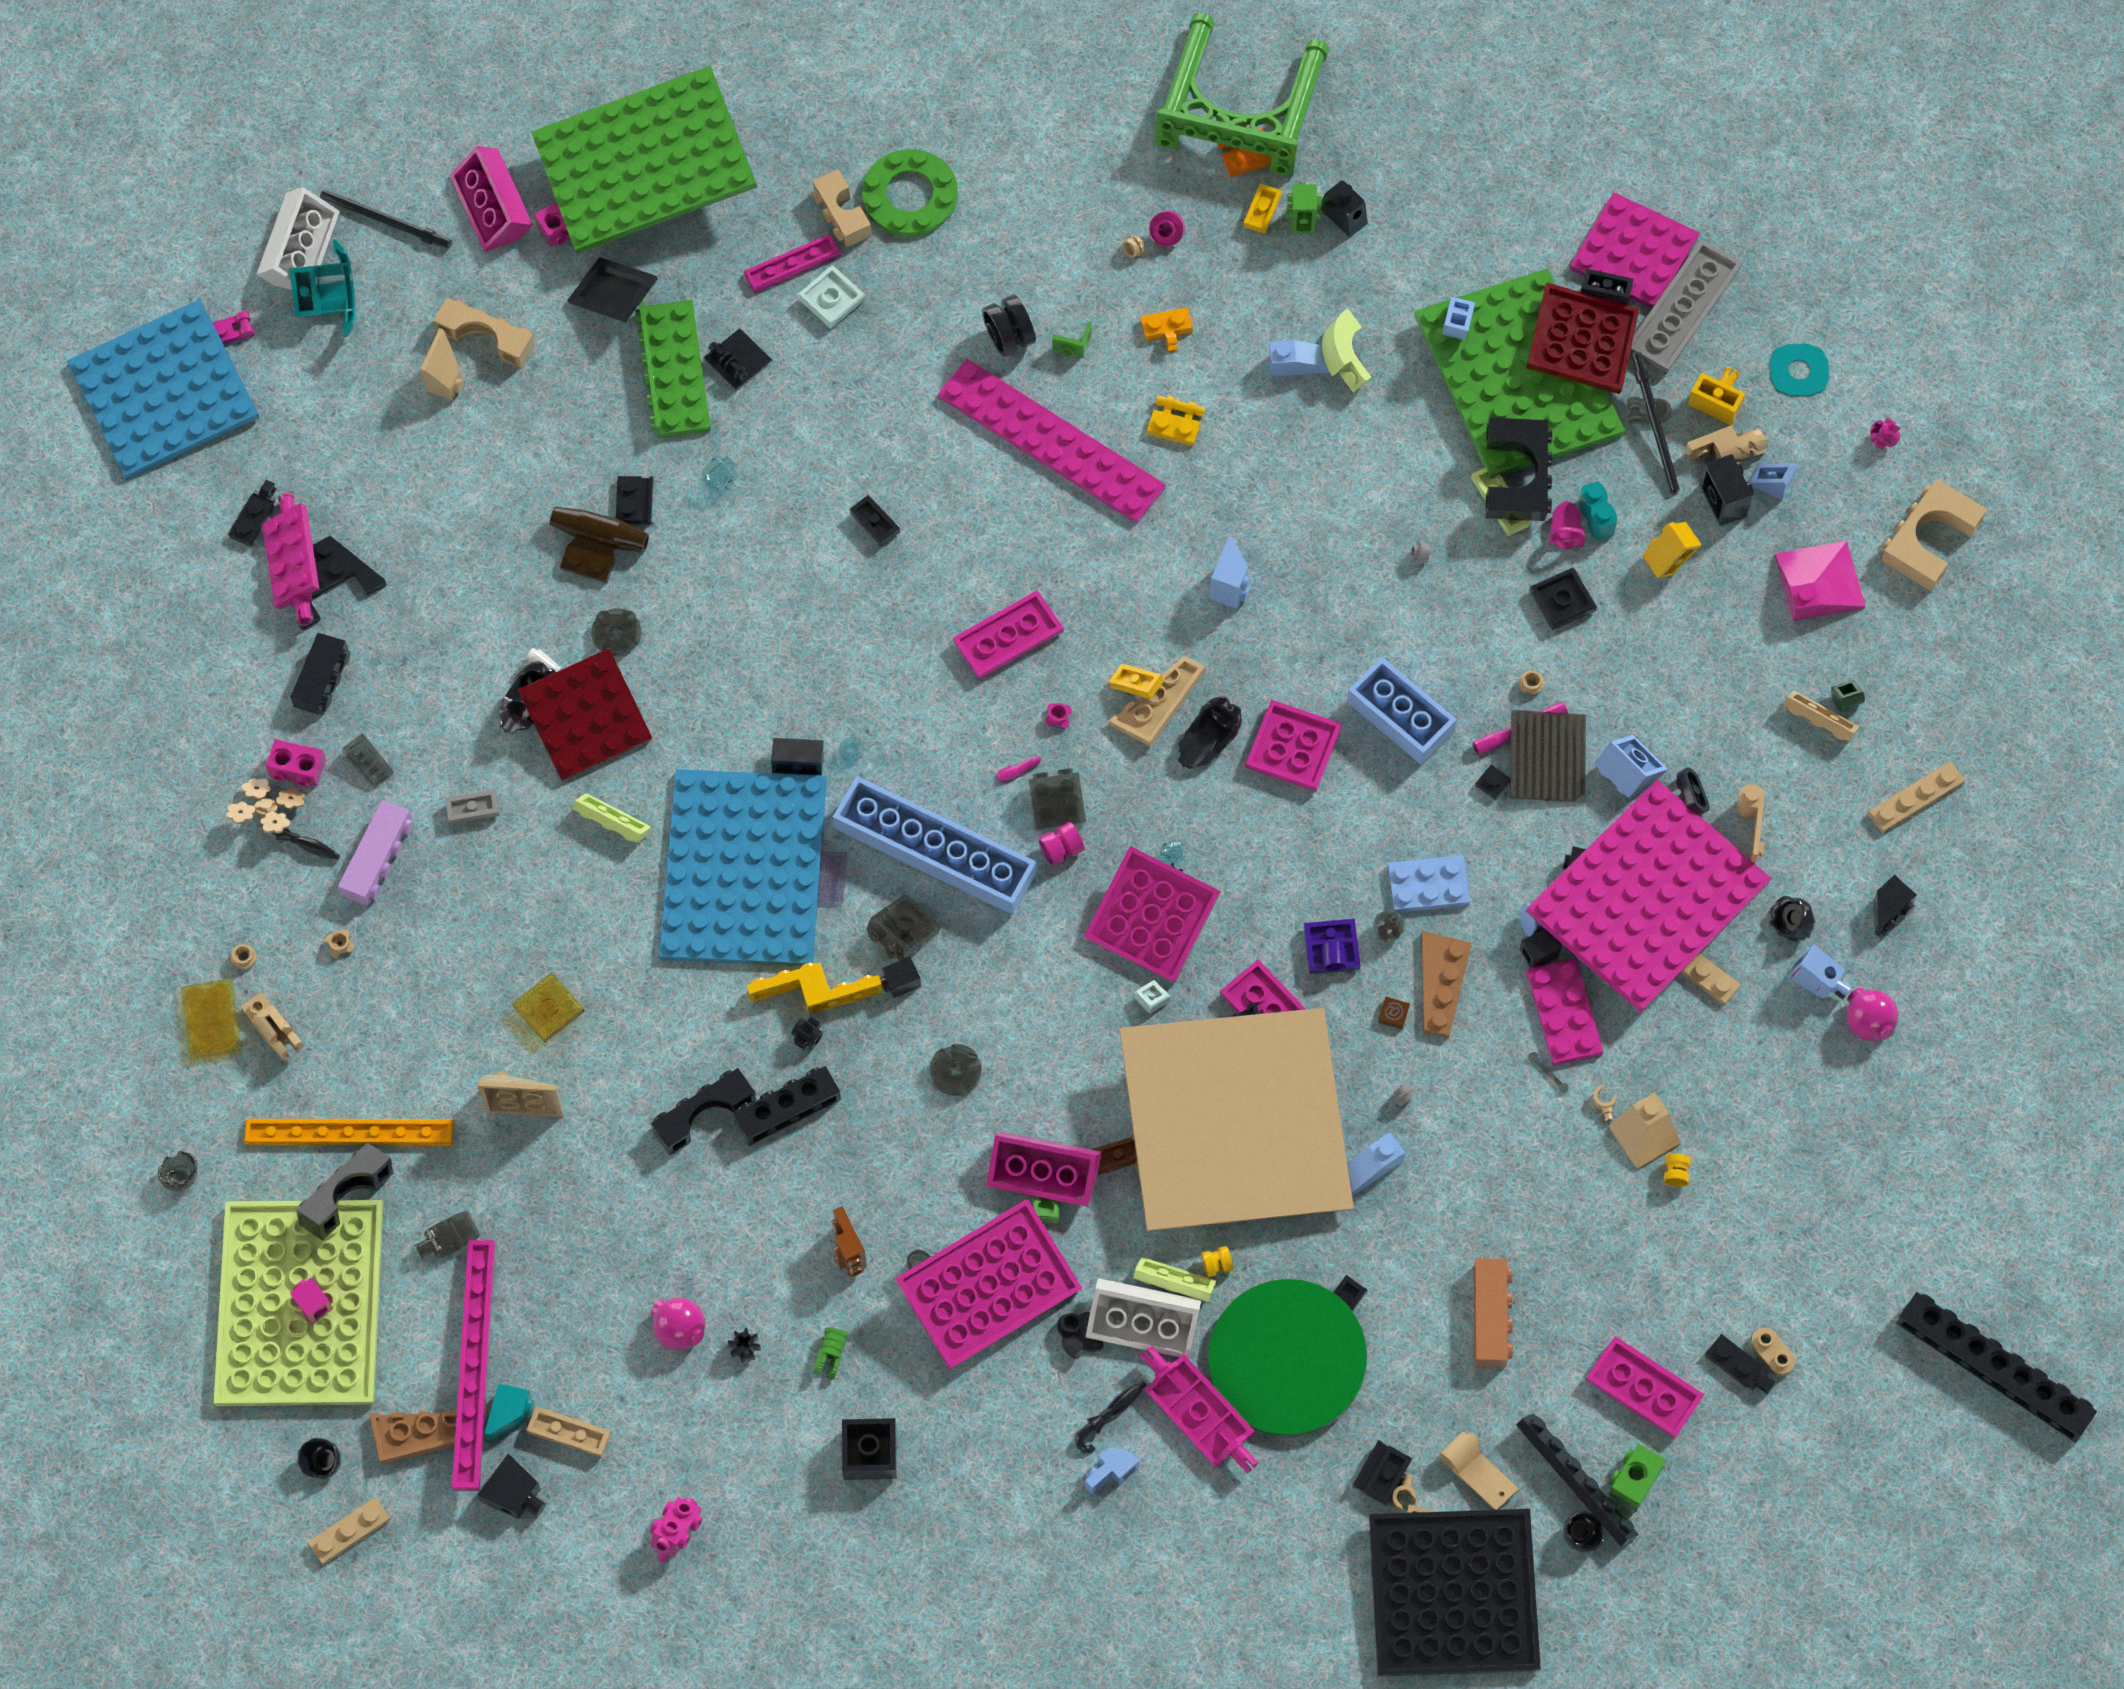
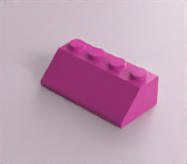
M476 146L451 172L450 178L483 250L487 252L520 239L533 224L499 150Z
M999 1132L994 1138L986 1186L1088 1207L1097 1180L1102 1152Z

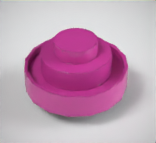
M1170 210L1161 211L1150 221V236L1161 246H1173L1184 236L1185 223L1176 212Z

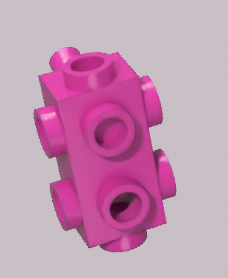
M677 1497L674 1503L668 1501L662 1512L663 1519H656L650 1529V1534H652L650 1546L659 1551L657 1556L659 1561L667 1562L669 1555L675 1557L679 1549L684 1550L690 1540L692 1530L696 1532L700 1527L703 1517L700 1516L701 1508L698 1507L694 1499Z

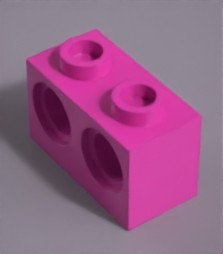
M557 202L534 214L536 225L550 247L556 244H563L568 240L570 236Z
M275 739L266 768L269 776L274 780L280 782L291 780L302 787L318 786L326 758L323 750ZM282 760H289L285 765H278ZM307 765L313 766L308 771L302 770Z

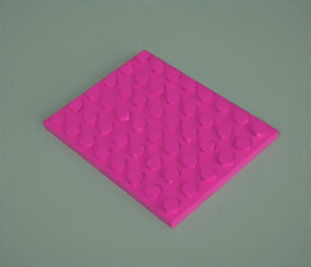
M1656 780L1527 907L1525 912L1642 1013L1769 884L1772 878L1754 862H1751L1747 856L1696 812L1690 811L1687 805L1659 780Z

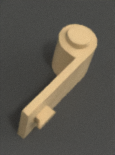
M1747 784L1740 790L1736 810L1742 817L1754 819L1750 860L1756 863L1758 855L1760 857L1764 855L1765 843H1760L1765 797L1762 788L1758 785Z
M1461 1432L1439 1453V1456L1494 1510H1499L1519 1491V1488L1481 1454L1479 1448L1481 1443L1473 1433Z

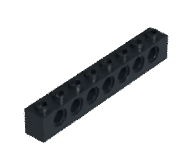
M1916 1291L1896 1322L1897 1325L2075 1443H2077L2097 1413V1410L2094 1409L2089 1401L2072 1395L2069 1388L2065 1385L2054 1383L2048 1379L2045 1372L2038 1368L2033 1369L2025 1363L2021 1356L2015 1353L2010 1354L2003 1349V1346L1997 1340L1986 1338L1980 1334V1330L1969 1323L1965 1324L1958 1319V1316L1953 1311L1942 1309L1935 1304L1933 1298L1926 1294L1921 1295ZM1930 1316L1934 1318L1936 1324H1927L1924 1317ZM1946 1332H1955L1958 1335L1959 1339H1950L1947 1336ZM1969 1346L1978 1347L1981 1354L1975 1355L1971 1353ZM1999 1361L2004 1369H1995L1991 1362ZM2014 1376L2023 1377L2026 1384H2018L2014 1380ZM2037 1391L2046 1392L2049 1399L2043 1400L2039 1398ZM2059 1406H2067L2071 1410V1415L2063 1414Z

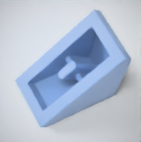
M1795 463L1758 464L1749 482L1753 487L1782 501L1793 482L1797 466Z

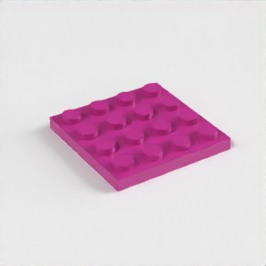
M1613 192L1571 263L1570 270L1582 276H1585L1586 269L1634 278L1631 299L1653 309L1682 267L1700 232Z
M1130 846L1084 937L1176 983L1221 891Z

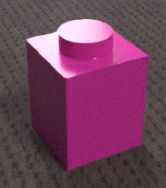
M312 1277L307 1281L302 1280L293 1287V1291L290 1292L293 1301L311 1324L333 1310L329 1299Z

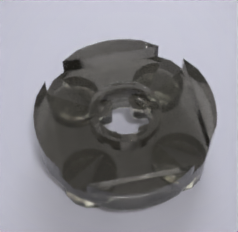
M613 608L597 614L591 628V635L594 645L599 650L603 651L609 648L613 657H621L629 654L635 646H638L641 641L642 631L640 622L634 612ZM614 628H619L623 633H619L618 637H614L610 631L614 630Z
M952 1044L951 1047L942 1048L935 1053L930 1063L932 1083L938 1090L947 1095L965 1096L980 1082L982 1075L981 1063L975 1051L968 1046ZM956 1065H960L962 1073L952 1075V1071L949 1068H955Z

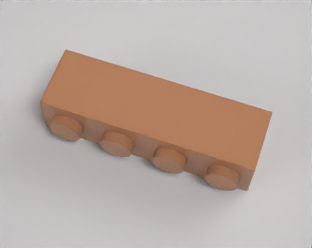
M1475 1258L1474 1367L1506 1368L1508 1359L1513 1357V1344L1508 1343V1334H1512L1513 1327L1512 1318H1508V1309H1512V1293H1507V1283H1512V1268H1507V1259Z

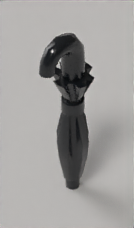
M288 828L283 829L281 833H271L276 835V840H285L298 844L309 853L339 860L341 857L340 854L322 842L292 833Z
M1141 1381L1139 1384L1124 1390L1113 1399L1107 1409L1103 1410L1100 1415L1087 1418L1088 1424L1077 1433L1075 1439L1077 1448L1083 1453H1091L1096 1450L1092 1444L1086 1446L1085 1439L1095 1431L1099 1434L1105 1421L1107 1422L1112 1416L1130 1406L1142 1392V1389L1147 1386L1146 1383Z

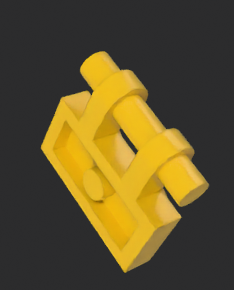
M1158 396L1156 405L1165 408L1163 412L1153 410L1147 434L1194 447L1201 422L1192 419L1194 415L1203 417L1205 408L1197 406L1195 402L1189 401V403L1175 400L1176 397L1168 396L1166 398ZM1172 410L1185 412V417L1173 415Z

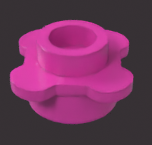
M1051 703L1048 705V717L1045 719L1046 725L1050 727L1057 725L1061 726V728H1067L1070 725L1068 718L1072 713L1071 707L1062 703Z

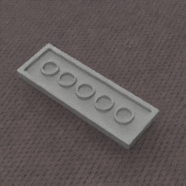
M1701 239L1634 334L1630 353L1641 352L1642 359L1645 362L1668 374L1739 272L1743 262Z

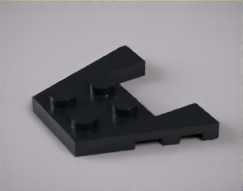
M328 536L313 544L319 590L312 593V598L356 576L367 596L387 586L383 577L332 536ZM312 603L310 604L313 622L305 626L299 625L301 630L321 620Z

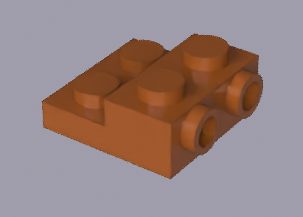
M843 1206L833 1210L834 1219L831 1220L836 1246L833 1247L834 1258L840 1270L845 1268L850 1277H855L861 1274L864 1268L867 1267L866 1254Z

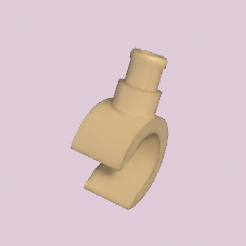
M1600 1085L1594 1091L1593 1104L1596 1108L1602 1110L1605 1122L1613 1121L1612 1107L1615 1105L1617 1094H1615L1610 1102H1601L1597 1096L1603 1085Z
M1405 1473L1401 1486L1397 1487L1393 1492L1392 1504L1398 1511L1402 1512L1403 1509L1397 1501V1495L1400 1493H1408L1416 1503L1417 1496L1411 1482L1412 1474Z

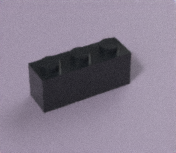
M317 633L290 696L293 707L321 716L324 709L329 708L332 701L331 692L333 687L339 685L341 668L343 665H347L350 658V651L345 640Z

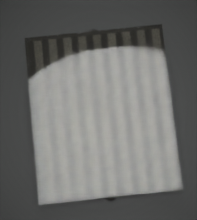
M1511 710L1510 798L1545 800L1547 802H1585L1586 715L1550 711Z

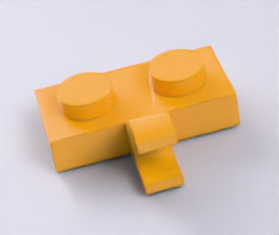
M1188 307L1140 316L1145 341L1165 338L1168 352L1178 351L1176 345L1178 344L1177 335L1193 332Z

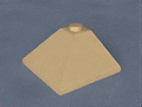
M503 1072L485 1075L478 1081V1089L486 1112L560 1117L564 1115L556 1085L509 1076V1074Z

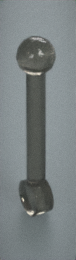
M1531 1052L1528 1055L1529 1062L1535 1063L1559 1086L1560 1092L1566 1093L1569 1090L1568 1084L1562 1083L1538 1059L1536 1052Z

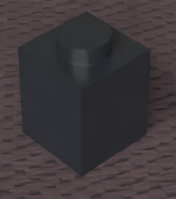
M1544 929L1521 940L1519 950L1530 968L1559 958L1562 944Z
M911 956L882 968L883 977L880 978L882 987L885 992L890 991L893 998L921 987V978Z

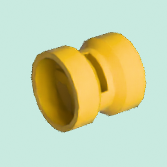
M1678 1153L1666 1155L1665 1166L1667 1171L1664 1173L1663 1182L1669 1186H1688L1690 1181L1688 1169L1691 1167V1158Z
M1227 1246L1220 1247L1215 1252L1205 1251L1201 1253L1202 1263L1208 1278L1216 1276L1221 1271L1225 1273L1234 1271Z

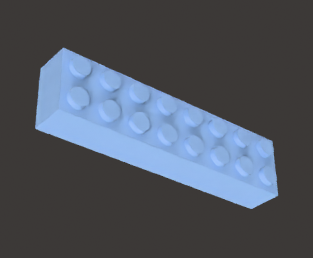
M856 776L833 815L835 830L1011 915H1014L1037 874L1036 861L859 776Z

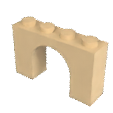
M1936 479L1932 486L1928 484L1924 488L1920 496L1922 500L1919 504L1914 502L1907 513L1909 518L1906 522L1900 521L1894 531L1896 533L1893 539L1888 538L1881 549L1884 552L1881 559L1882 562L1931 592L1944 576L1948 563L1920 545L1916 537V529L1929 521H1941L1971 538L1983 522L1988 510L1939 479Z

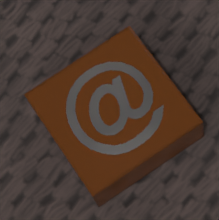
M1385 996L1378 1023L1403 1030L1410 1003Z

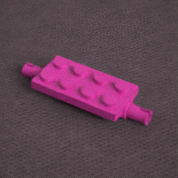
M283 493L282 496L279 495L278 497L281 514L262 524L272 594L276 608L282 610L287 606H294L297 624L305 626L313 622L310 609L312 593L319 590L307 506L302 503L295 505L294 495Z
M1153 1346L1147 1348L1148 1353L1153 1359L1145 1351L1141 1354L1140 1358L1155 1373V1379L1145 1388L1148 1395L1215 1468L1220 1466L1228 1457H1232L1246 1474L1251 1472L1252 1469L1246 1461L1253 1468L1259 1464V1461L1243 1445L1255 1434L1253 1428L1185 1354L1171 1363L1166 1362Z

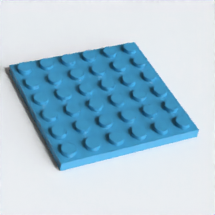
M200 299L67 360L126 480L260 418Z

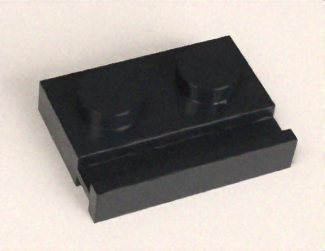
M617 476L615 519L622 520L628 524H652L653 476H649V478H642V476Z
M1378 1440L1352 1487L1354 1489L1357 1488L1365 1495L1387 1506L1394 1490L1411 1464L1412 1458Z

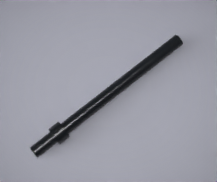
M324 189L320 194L321 199L417 236L425 243H434L447 249L451 247L452 240L436 234V231L427 227L425 229Z
M1637 352L1631 355L1636 373H1634L1635 379L1641 387L1670 492H1677L1680 488L1650 387V374L1645 369L1641 352Z

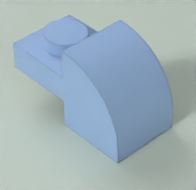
M1451 297L1442 335L1466 341L1475 302Z
M1123 1449L1103 1451L1098 1455V1463L1101 1467L1095 1466L1087 1473L1085 1487L1093 1495L1111 1478L1120 1485L1139 1469V1460L1132 1453Z

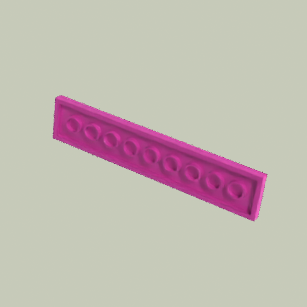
M969 359L962 363L938 393V398L1136 524L1139 523L1166 488V484Z

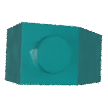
M498 1383L484 1433L487 1441L493 1442L525 1423L526 1416L531 1415L534 1408V1400L531 1399L529 1390Z

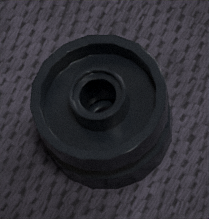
M1014 294L1002 299V308L995 303L982 308V317L987 332L997 351L1003 357L1016 352L1017 344L1025 348L1036 342V335L1030 317L1020 299Z

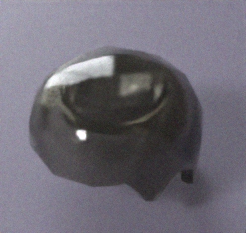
M178 1151L175 1157L166 1156L162 1165L158 1168V1181L165 1189L170 1191L187 1190L197 1180V1160L191 1153L185 1151Z

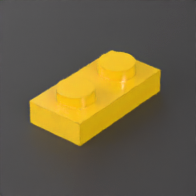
M1260 183L1244 220L1243 227L1266 234L1282 197L1283 190Z
M1121 664L1108 682L1113 689L1151 699L1164 680L1161 674Z

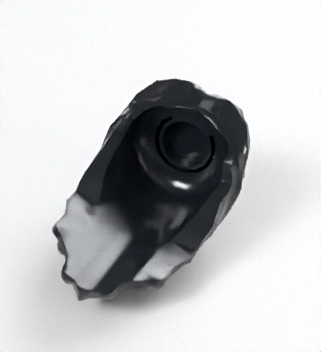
M535 661L526 665L516 675L507 694L502 699V705L498 709L499 717L501 718L500 727L503 728L504 733L528 730L533 725L518 693V689L555 673L554 669L547 668L540 661Z
M1225 696L1212 698L1202 706L1199 714L1185 731L1183 739L1178 744L1180 752L1178 762L1181 763L1182 767L1192 769L1194 766H1206L1211 760L1218 757L1239 732L1242 724L1241 709L1237 705L1231 704Z

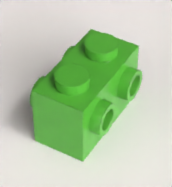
M1293 184L1292 194H1287L1286 220H1291V233H1315L1316 220H1320V208L1322 205V195L1317 194V184Z

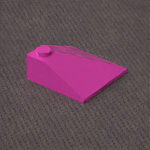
M1847 541L1776 553L1774 555L1793 621L1866 607Z

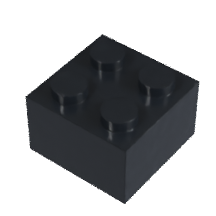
M1733 454L1705 463L1700 487L1719 526L1747 517L1752 496L1754 495L1751 483L1746 482L1743 476L1744 471L1739 461L1736 462Z
M895 1418L842 1419L843 1480L897 1479Z

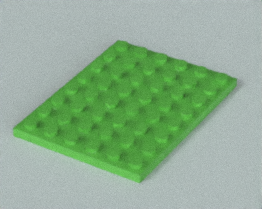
M711 65L531 131L576 254L758 187Z
M1548 268L1456 297L1475 302L1466 341L1442 335L1451 299L1416 310L1414 313L1418 326L1484 468L1486 467L1489 479L1494 478L1498 474L1504 475L1532 466L1531 461L1517 451L1486 449V426L1489 417L1548 420V429H1552V443L1548 444V452H1552V459L1614 439L1625 433V429L1606 390L1526 368L1545 284L1547 282L1556 285Z

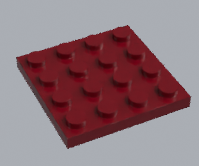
M1546 282L1526 368L1620 394L1623 389L1640 308Z
M609 648L518 689L525 708L561 781L653 738Z

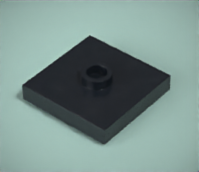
M1574 567L1534 584L1529 588L1552 631L1597 611L1596 604Z

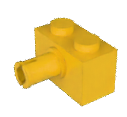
M1726 367L1720 380L1701 373L1691 390L1688 406L1731 426L1743 406L1746 394L1732 387L1739 377V372L1734 369L1730 376L1732 368Z
M1672 522L1662 529V534L1648 544L1649 548L1642 556L1657 578L1674 575L1697 552L1701 543L1686 522L1676 524Z

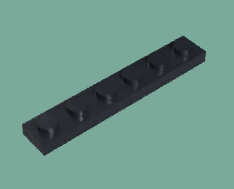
M1533 1413L1522 1418L1516 1424L1519 1430L1621 1547L1632 1542L1639 1535L1634 1529L1633 1523L1617 1510L1614 1501L1604 1495L1599 1489L1598 1483L1584 1472L1580 1462L1564 1449L1562 1441L1551 1434L1540 1417Z

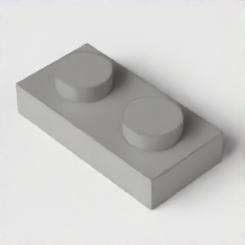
M495 789L445 798L449 824L500 816Z

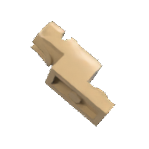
M1731 425L1687 442L1685 455L1691 461L1696 458L1697 460H1702L1708 457L1710 453H1712L1715 460L1733 454L1736 462L1747 461L1750 453L1753 457L1767 452L1768 444L1760 429L1737 435Z
M262 992L240 1006L267 1044L274 1049L282 1060L291 1058L285 1048L286 1044H290L297 1054L300 1052L303 1043Z

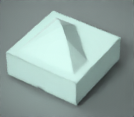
M1155 980L1134 992V998L1149 1014L1170 1002V995Z

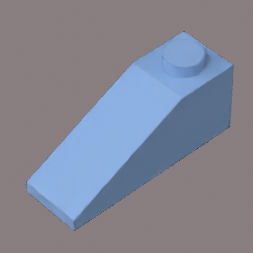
M1296 340L1270 342L1271 377L1330 373L1323 358L1322 345Z
M1391 1133L1368 1146L1347 1164L1352 1196L1404 1162L1405 1152Z

